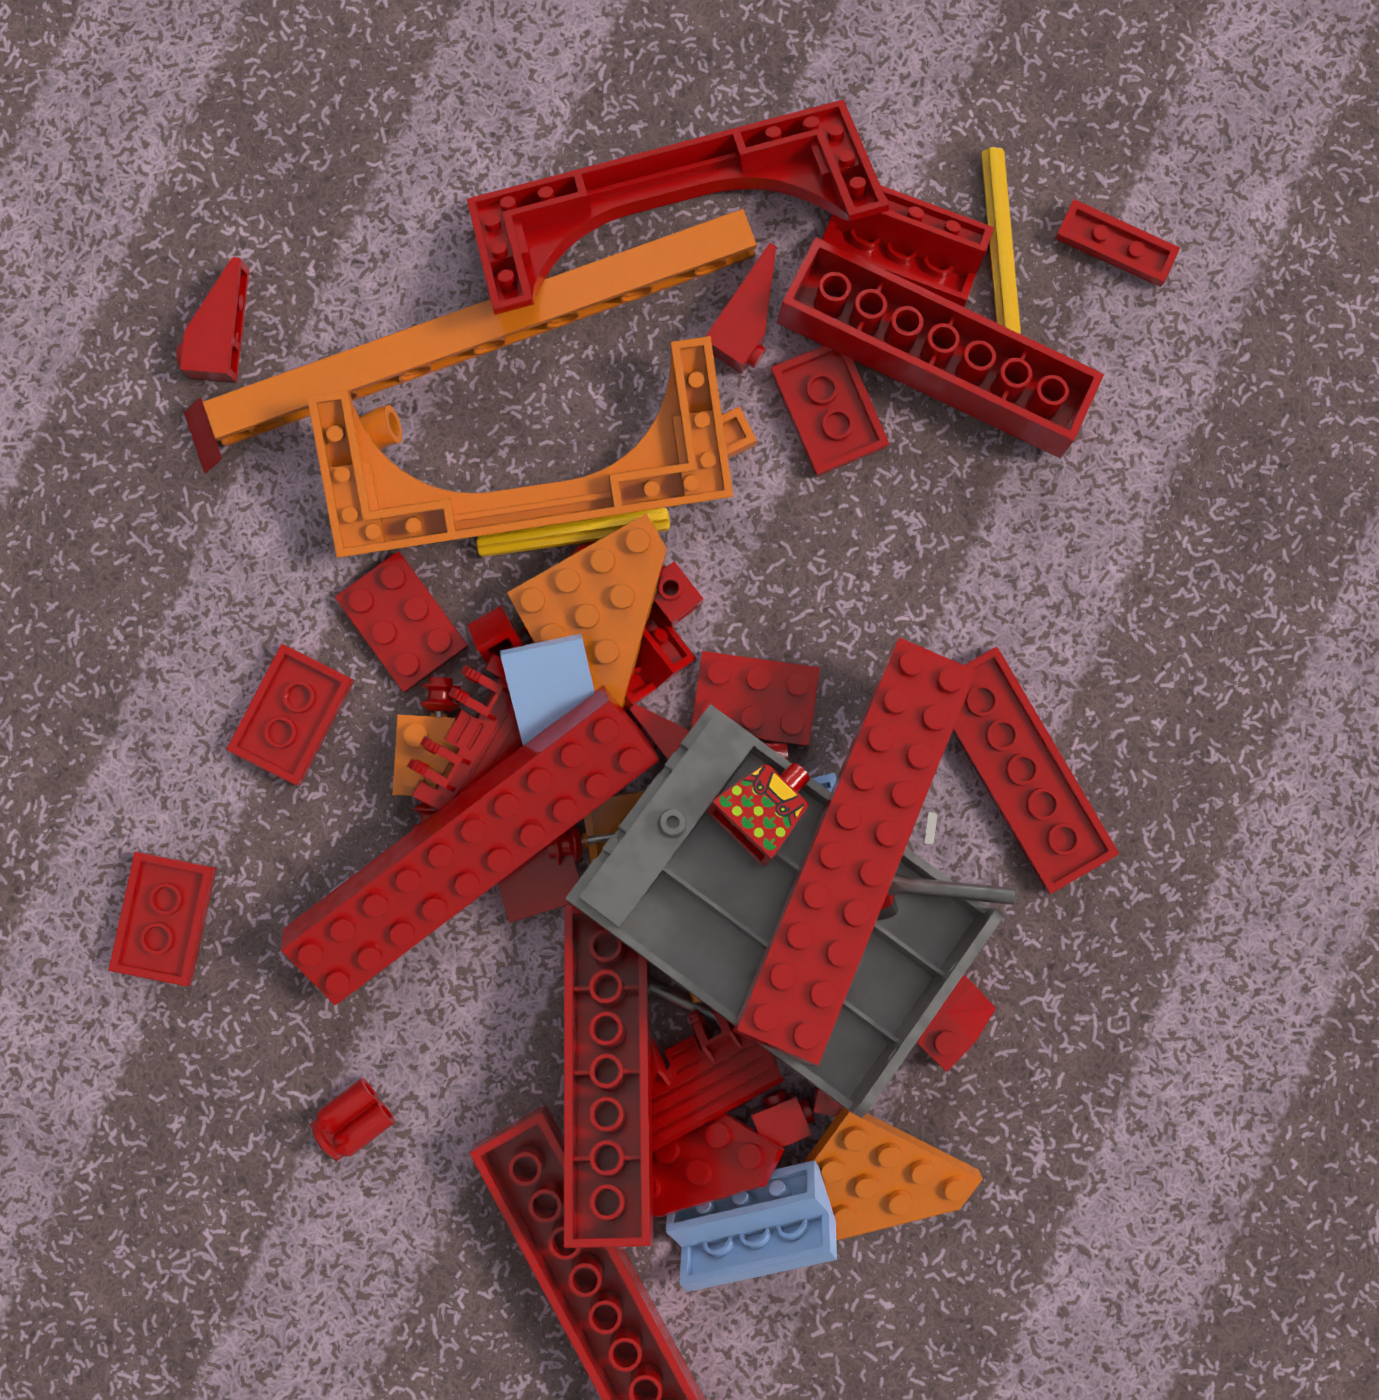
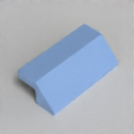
M814 1160L775 1169L766 1187L745 1191L719 1201L694 1206L667 1215L666 1233L681 1246L680 1286L687 1292L837 1260L836 1220L818 1164Z

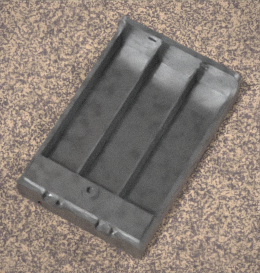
M710 704L681 742L678 750L672 754L660 774L658 773L619 825V829L610 837L602 848V852L593 860L565 899L731 1024L735 1025L831 792L810 777V781L798 792L807 801L809 806L775 856L763 867L707 813V810L716 797L762 765L767 764L780 775L791 763ZM907 847L905 848L896 871L897 874L913 878L953 882ZM895 894L894 897L899 911L891 918L876 921L819 1065L810 1066L765 1045H760L849 1112L862 1118L873 1106L1000 923L1004 913L996 907L989 908L981 901L915 894Z

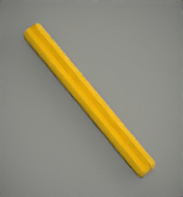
M990 147L982 152L981 160L987 225L994 227L989 241L996 323L1021 334L1005 152L1002 148Z
M667 508L651 509L482 535L477 537L476 545L480 556L489 557L594 542L646 513L649 514L657 531L664 532L670 529V516Z

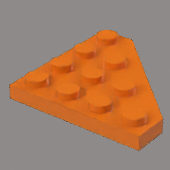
M646 513L510 590L507 594L534 643L582 634L594 690L596 691L604 685L623 708L668 549L649 514Z
M844 1107L804 1160V1162L814 1160L818 1164L836 1220V1241L960 1210L983 1180L977 1168L868 1113L860 1118Z

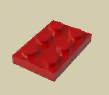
M823 345L771 367L772 377L816 477L889 447L890 443L853 359Z
M399 551L335 596V599L404 693L469 647Z
M281 643L226 750L296 786H301L355 680Z
M702 651L691 729L711 704L759 740L809 746L820 667Z
M140 851L134 852L108 971L186 987L192 985L217 867Z

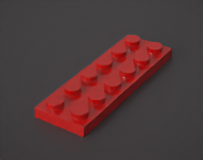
M996 646L965 664V666L977 671L953 728V733L1047 894H1052L1120 853L1005 658Z

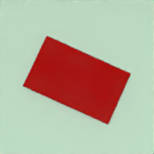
M200 397L184 412L204 473L206 474L222 460V456L202 398Z

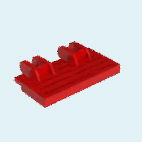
M492 654L484 669L498 676L496 682L467 665L461 671L465 678L474 683H480L491 690L483 704L470 697V694L460 688L452 687L448 694L478 712L476 717L460 709L445 735L444 740L458 747L457 750L454 752L426 736L420 742L428 752L434 755L437 754L450 761L443 774L435 771L418 759L411 758L407 765L411 770L437 783L433 787L419 780L411 794L413 797L437 810H440L523 746L502 660L495 654Z
M698 1009L688 1015L696 1036L692 1035L664 1051L671 1066L668 1069L655 1040L651 1037L652 1152L785 1081L786 1079L776 1057L757 1042L733 1032L734 1025L713 1009L712 1012L717 1019L722 1033L713 1037L704 1015Z

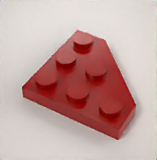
M724 1113L652 1152L653 1215L655 1217H664L687 1208L705 1205L738 1193L766 1187L785 1149L730 1114Z

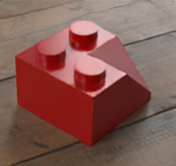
M963 975L916 1043L948 1072L976 1042L996 1008Z

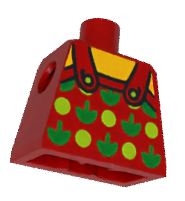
M794 762L780 775L771 766L764 764L716 797L708 808L707 813L753 858L765 867L778 852L809 806L807 801L798 792L810 781V776L800 765Z

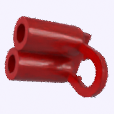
M360 1078L317 1112L316 1119L309 1126L320 1148L337 1162L344 1156H353L392 1126L395 1123V1118L385 1104L378 1099L377 1093L368 1081Z

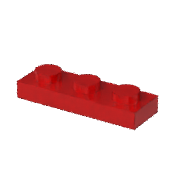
M1075 199L1071 202L1054 238L1159 287L1165 283L1180 250V247Z

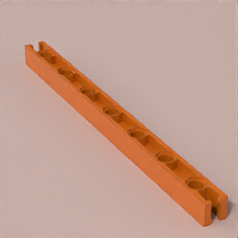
M744 209L547 278L539 290L534 305L495 315L491 299L203 401V405L215 439L221 440L222 444L226 447L310 417L307 400L309 395L349 390L352 401L754 258L756 257L754 249H756L757 244Z

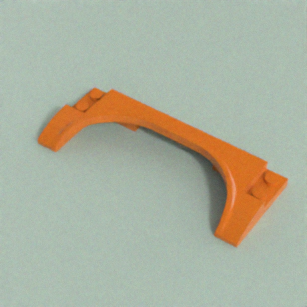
M711 336L670 342V371L661 407L645 435L623 457L613 464L583 477L479 493L457 492L427 484L402 470L378 448L360 421L349 390L307 396L336 557L733 497Z

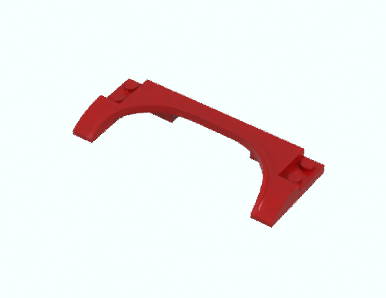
M844 99L467 198L494 314L497 315L534 305L545 278L558 259L568 248L589 232L606 223L631 214L699 196L741 189L780 192L808 201L846 221L889 211L887 199Z

